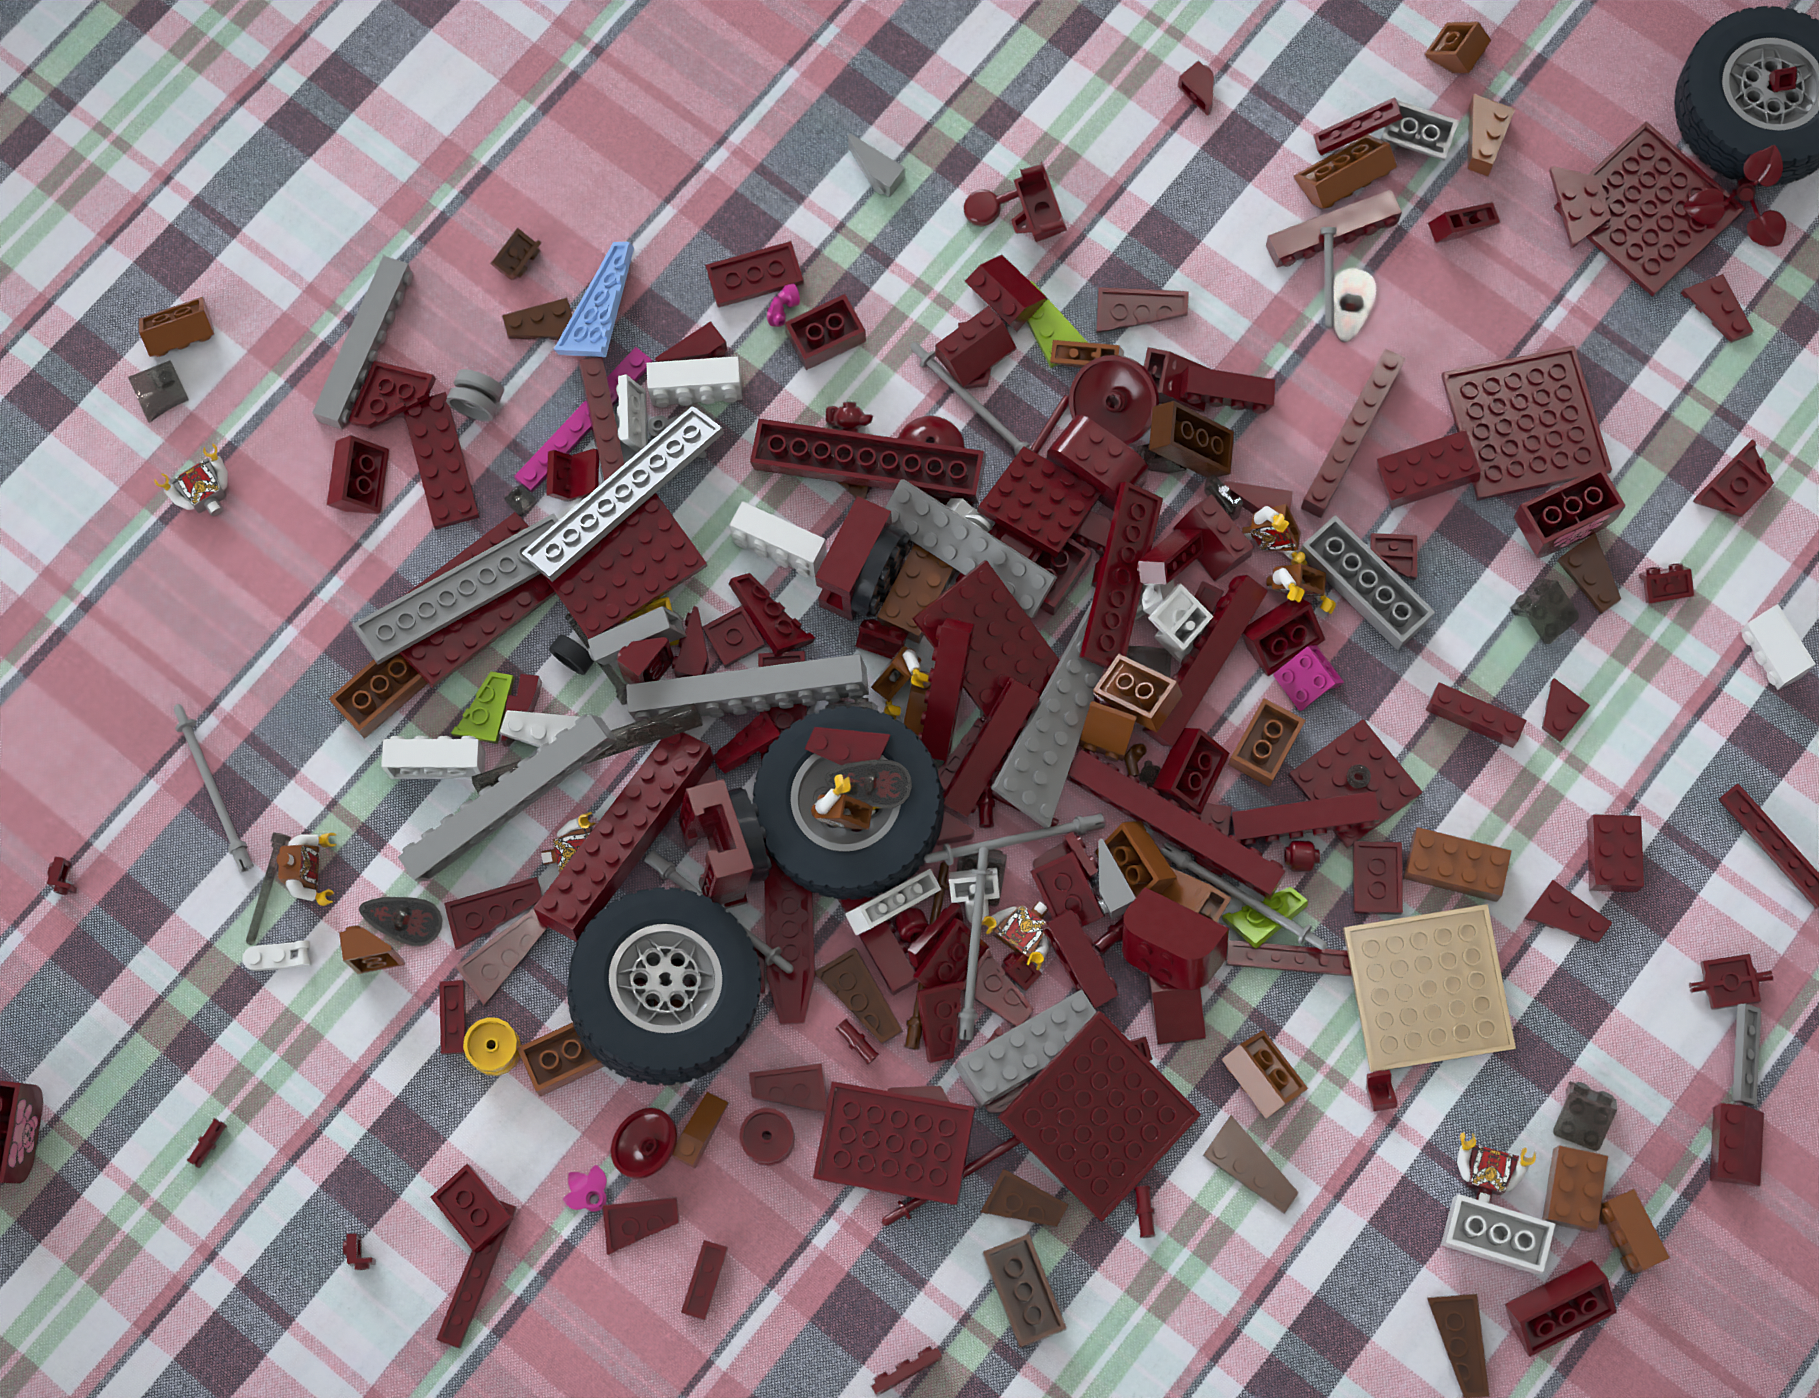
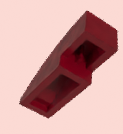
M520 674L517 696L508 695L505 714L507 710L534 712L542 686L539 676ZM501 735V742L504 747H509L515 741V739Z

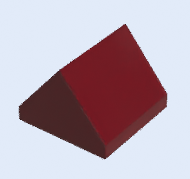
M1796 66L1774 70L1768 76L1773 92L1796 89Z

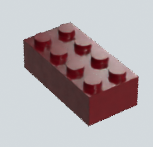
M1466 430L1377 459V469L1391 509L1479 481L1481 477V470Z

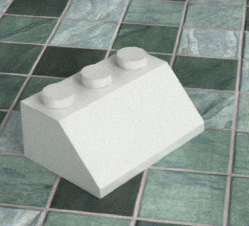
M1778 604L1747 623L1741 630L1744 642L1751 646L1756 661L1764 667L1769 682L1775 685L1777 690L1801 679L1816 665Z

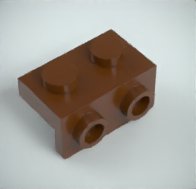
M516 228L490 264L510 280H513L516 276L521 278L528 269L525 266L528 260L531 259L533 261L541 250L538 247L542 242L539 240L535 242L519 228Z

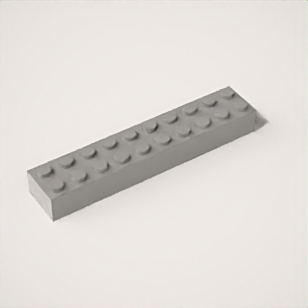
M860 654L626 685L628 713L638 725L643 727L653 726L656 722L672 724L678 722L679 719L687 718L689 721L701 719L702 716L710 715V717L718 718L724 716L725 713L733 712V714L741 715L747 713V710L756 709V711L763 712L764 710H770V707L779 706L780 708L787 709L793 707V704L803 703V705L809 706L815 705L817 701L838 702L840 698L861 699L863 695H869L867 668Z
M587 714L581 716L575 721L576 725L570 730L566 728L555 736L557 739L551 744L545 743L536 750L537 754L531 759L526 757L517 764L518 768L512 773L510 771L504 773L498 778L499 782L493 787L489 785L482 789L477 799L474 801L468 800L459 807L461 810L454 816L449 814L440 821L441 825L435 830L434 828L427 830L421 835L422 839L416 844L412 842L402 849L403 853L398 858L414 881L430 880L618 741L603 719L591 714L589 716Z

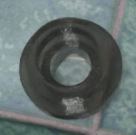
M1354 765L1347 772V781L1354 788H1363L1370 782V771L1363 765ZM1357 773L1361 774L1363 779L1360 781L1356 780L1354 775Z

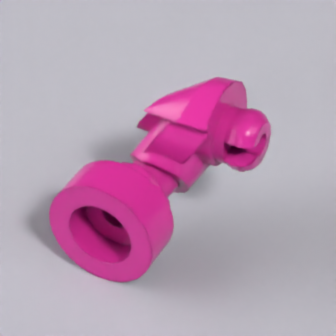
M795 284L785 285L783 290L777 294V298L774 296L771 306L767 310V322L770 326L781 327L784 325L786 315L783 306L785 304L789 308L799 306L800 296Z

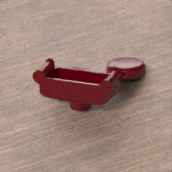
M1042 161L1039 165L1025 169L1020 168L1021 177L1013 180L1016 189L999 196L990 190L981 189L971 193L964 202V215L975 226L991 224L998 218L1001 204L1019 197L1024 210L1011 220L1016 234L1032 233L1035 241L1039 242L1067 231Z

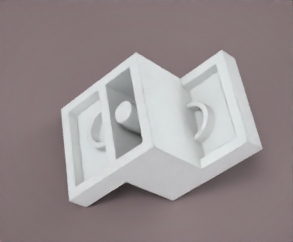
M1178 584L1148 619L1159 629L1154 638L1181 664L1182 659L1192 650L1195 638L1203 632L1205 626L1214 616L1182 584Z

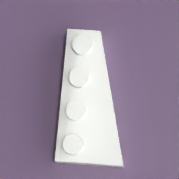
M507 710L499 734L540 747L545 743L551 744L557 739L555 736L566 728L570 730L576 725L575 721L580 717Z

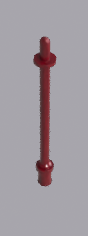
M1014 1135L965 1166L963 1179L1022 1142ZM913 1198L905 1204L899 1200L897 1202L899 1208L883 1217L882 1224L889 1226L904 1216L907 1220H910L911 1215L909 1213L929 1200Z

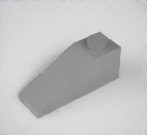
M850 133L848 135V147L871 186L877 193L891 197L905 178V167Z
M1101 839L1098 841L1099 893L1101 898L1098 904L1104 915L1108 913L1111 919H1114L1124 914L1136 897L1104 840Z

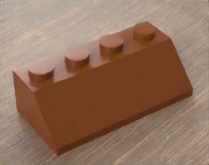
M1368 134L1294 175V178L1313 205L1326 209L1332 207L1335 204L1334 202L1351 196L1357 189L1369 186L1373 180L1388 175L1391 170L1397 167L1390 143Z

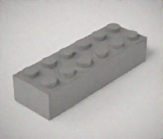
M1336 515L1302 545L1300 552L1305 554V560L1314 569L1325 572L1326 581L1397 651L1425 627L1434 616L1435 611Z
M1081 989L959 1059L955 1068L981 1109L1036 1077L1093 1017L1096 1011Z

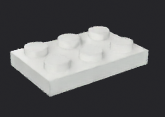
M626 374L618 376V385L616 387L619 397L617 414L620 419L618 437L620 441L638 453L648 444L646 390Z

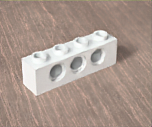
M928 869L847 912L845 915L855 934L858 935L935 894L941 888L931 869Z

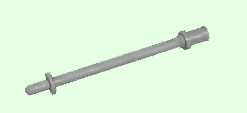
M917 342L911 343V350L922 359L920 366L922 368L929 366L1014 448L1015 456L1023 446L1032 450L1028 442H1020L965 388L963 389L957 380L934 359L935 351L927 353Z
M176 704L174 712L179 724L176 725L175 730L183 732L230 841L229 854L233 855L239 872L248 871L247 867L249 869L254 867L246 850L248 846L245 841L238 838L192 730L196 725V721L194 719L188 720L183 706Z
M1101 813L1087 817L1076 816L1071 823L951 849L949 844H944L943 851L926 854L924 860L926 863L945 860L947 865H952L953 858L979 853L981 847L993 850L1070 832L1083 835L1086 831L1104 828L1105 823L1101 822L1105 820Z
M1168 842L1164 844L1165 848L1162 847L1160 851L1162 855L1176 864L1178 869L1191 870L1299 936V944L1306 940L1321 950L1327 948V943L1310 932L1312 929L1311 925L1308 924L1305 928L1299 926L1192 861L1191 854L1187 851L1182 852Z
M987 847L979 849L977 869H971V873L977 874L965 1001L964 1008L958 1013V1017H960L958 1039L961 1040L965 1038L966 1040L974 1039V1022L978 1016V1013H975L976 1011L974 1010V997L986 875H992L993 871L987 870L989 852Z
M655 850L646 856L645 863L659 872V876L662 879H671L683 890L697 892V895L701 896L702 892L676 872L673 862L666 861ZM744 927L748 933L746 936H750L754 947L767 957L765 960L766 965L769 966L775 963L786 973L793 971V966L780 956V947L771 949Z

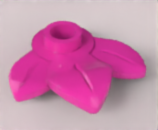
M594 1165L588 1176L580 1172H569L568 1184L572 1192L563 1197L564 1203L573 1210L584 1208L591 1212L602 1210V1205H605L607 1202V1196L604 1192L607 1178L603 1170L599 1166ZM593 1195L599 1197V1201L596 1204H592L590 1201Z

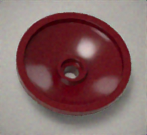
M938 416L916 418L909 422L898 436L899 439L920 442L933 440L934 444L964 448V440L958 428L950 421Z
M644 1108L629 1115L620 1124L612 1139L611 1159L615 1168L626 1177L633 1179L649 1177L662 1169L671 1158L677 1143V1129L673 1119L667 1113L657 1108Z

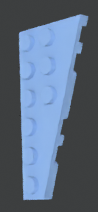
M613 242L554 348L558 355L606 357L634 247L630 242Z

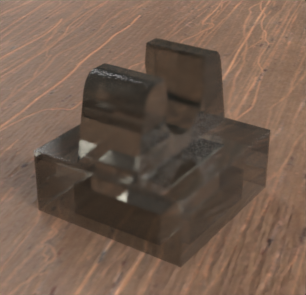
M522 484L518 487L516 486L504 498L505 502L520 517L537 504V500Z

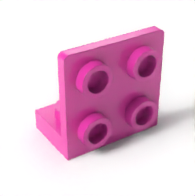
M1317 645L1307 646L1273 674L1299 711H1303L1329 689L1338 688L1344 683Z

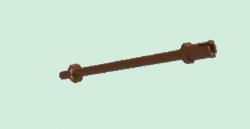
M942 862L939 867L937 882L941 890L934 895L929 924H932L939 917L945 890H950V885L946 883L949 865L946 862ZM919 982L917 990L925 989V987ZM917 994L913 1016L906 1022L908 1030L904 1044L905 1048L909 1047L912 1050L920 1049L919 1045L922 1034Z

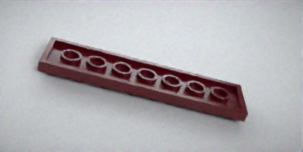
M1127 481L1120 484L1079 656L1106 669L1110 667L1118 654L1125 657L1127 655L1143 583L1140 582V575L1137 572V564L1152 549L1163 502L1162 497Z

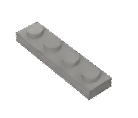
M1738 1004L1734 1084L1732 1090L1733 1101L1745 1105H1757L1761 1008L1748 1004Z

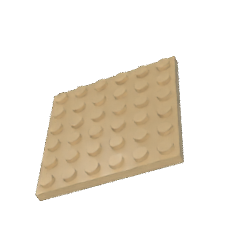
M1488 904L1343 928L1370 1072L1516 1049Z

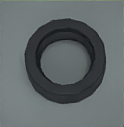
M563 634L558 635L549 647V651L556 659L581 675H585L595 662L583 646Z

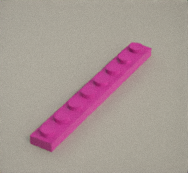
M637 347L607 377L612 406L619 401L616 391L618 376L627 374L637 382L647 371L646 363L653 362L651 358ZM586 400L514 476L515 480L531 493L547 478L548 451L557 450L569 454L592 430Z

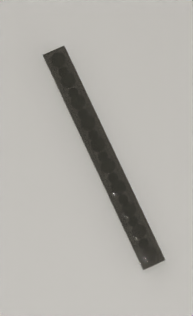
M692 703L610 730L618 741L588 763L703 726L702 718L695 704ZM520 761L472 776V784L477 793L479 794L482 789L489 785L493 787L499 782L498 778L508 771L512 773L518 768L517 764Z

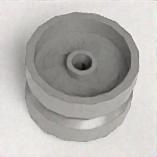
M467 369L458 370L454 380L455 387L451 388L446 399L447 404L455 411L472 419L492 421L497 410L495 403L500 402L505 389L499 382L485 374Z

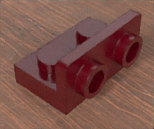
M1682 563L1668 565V569L1660 570V567L1647 568L1646 572L1639 573V578L1644 581L1646 603L1650 604L1694 596L1691 568L1683 566Z

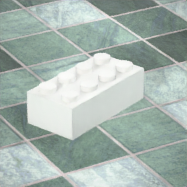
M738 356L646 363L647 385L652 406L661 408L668 407L671 404L689 406L692 403L699 402L713 404L715 401L733 403L743 399Z
M743 501L730 523L732 539L737 546L743 549L747 547L753 549L760 557H770L776 560L775 562L782 567L787 568L790 566L804 577L810 575L815 578L827 555L826 539Z
M391 736L390 739H383L381 767L390 779H484L486 752L480 741L473 736H462L461 739H452L449 736H439L438 739H428L426 736H415L414 739Z
M1457 1194L1452 1199L1441 1245L1539 1275L1545 1269L1555 1223Z

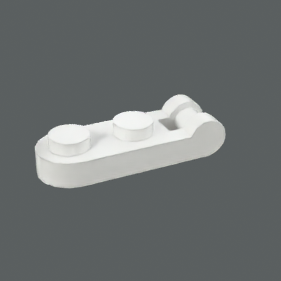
M302 940L291 943L249 947L243 954V964L251 971L310 966V957H308L310 941ZM293 951H298V958L292 959Z

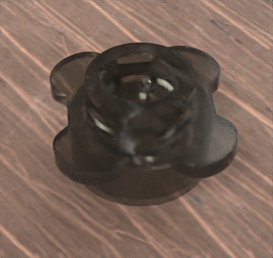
M1150 760L1145 761L1139 775L1140 781L1145 782L1147 787H1153L1161 768L1153 765Z

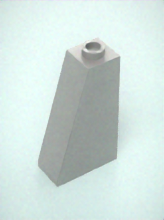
M661 606L588 639L590 646L588 653L593 661L606 665L617 661L618 652L622 647H627L632 641L665 637L669 642L686 637V633L680 616Z

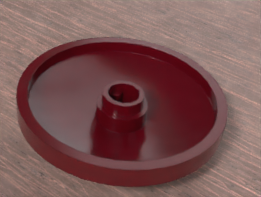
M1121 355L1103 356L1087 363L1075 376L1069 392V409L1072 419L1076 415L1085 416L1126 445L1138 441L1150 430L1153 406L1159 405L1158 390L1151 374L1137 361Z

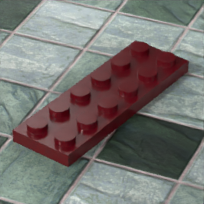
M446 392L429 396L428 399L404 411L435 530L480 518L451 408L446 402Z

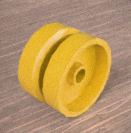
M487 1017L478 1020L468 1029L464 1037L463 1048L466 1058L478 1071L490 1076H499L508 1073L517 1065L521 1057L517 1048L522 1046L518 1034L507 1022L499 1018ZM496 1043V1046H495L494 1049H489V1048H493L492 1044Z

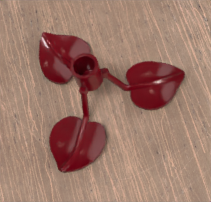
M1773 144L1748 157L1743 167L1747 178H1742L1737 182V189H1734L1725 201H1723L1724 194L1721 190L1707 188L1692 195L1683 205V209L1697 222L1713 224L1723 217V206L1728 205L1737 195L1743 201H1750L1754 214L1757 217L1750 220L1747 224L1749 237L1755 243L1762 246L1773 247L1780 245L1783 242L1787 229L1785 217L1775 210H1767L1760 215L1754 201L1755 186L1758 183L1765 187H1770L1782 175L1783 162L1777 146Z

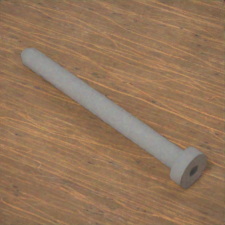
M1336 227L1321 228V235H1324L1325 325L1327 328H1333L1334 326L1333 235L1337 234Z

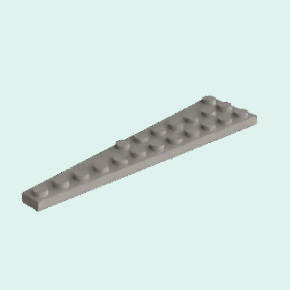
M1093 600L991 788L1044 828H1050L1083 730L1090 703L1094 698L1093 689L1098 684L1104 667L1079 657Z

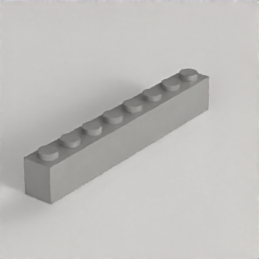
M383 255L312 412L318 422L339 429H343L344 424L349 422L351 408L358 399L360 388L365 383L369 368L374 360H377V350L380 344L385 342L386 330L389 324L391 325L394 322L395 310L403 302L406 286H409L412 282L413 273L408 263Z

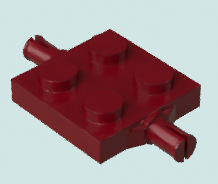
M1750 954L1706 960L1700 963L1703 981L1689 983V988H1691V993L1705 991L1709 998L1711 1010L1735 1007L1738 1004H1754L1761 1002L1759 983L1773 981V975L1770 976L1773 973L1771 970L1757 973L1752 964Z

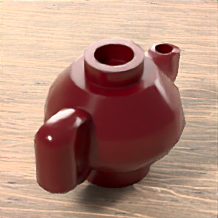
M843 402V406L839 408L835 406H828L826 408V422L834 427H839L843 431L859 433V428L870 424L873 419V415L864 414L861 408L856 406V402Z

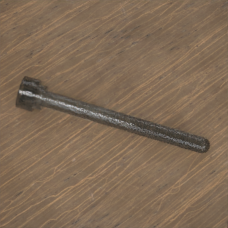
M567 613L566 620L586 648H590L587 637L571 614ZM598 663L617 689V699L622 705L627 704L626 685L628 684L622 682L610 664L602 665Z
M277 832L272 833L270 842L272 843L271 847L273 850L246 937L248 945H253L256 941L278 867L276 858L280 847L288 846V842L291 840V837Z

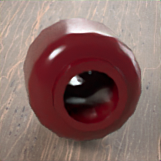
M1291 841L1289 846L1284 849L1285 866H1289V869L1293 872H1311L1315 867V863L1320 862V851L1315 849L1311 841Z
M907 908L900 912L895 919V925L900 938L908 943L917 940L929 925L924 912L918 908Z

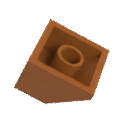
M1447 22L1424 55L1429 60L1452 73H1469L1492 40L1480 22Z

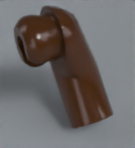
M1142 743L1131 746L1124 757L1127 773L1133 777L1140 775L1137 763L1147 752L1146 746Z

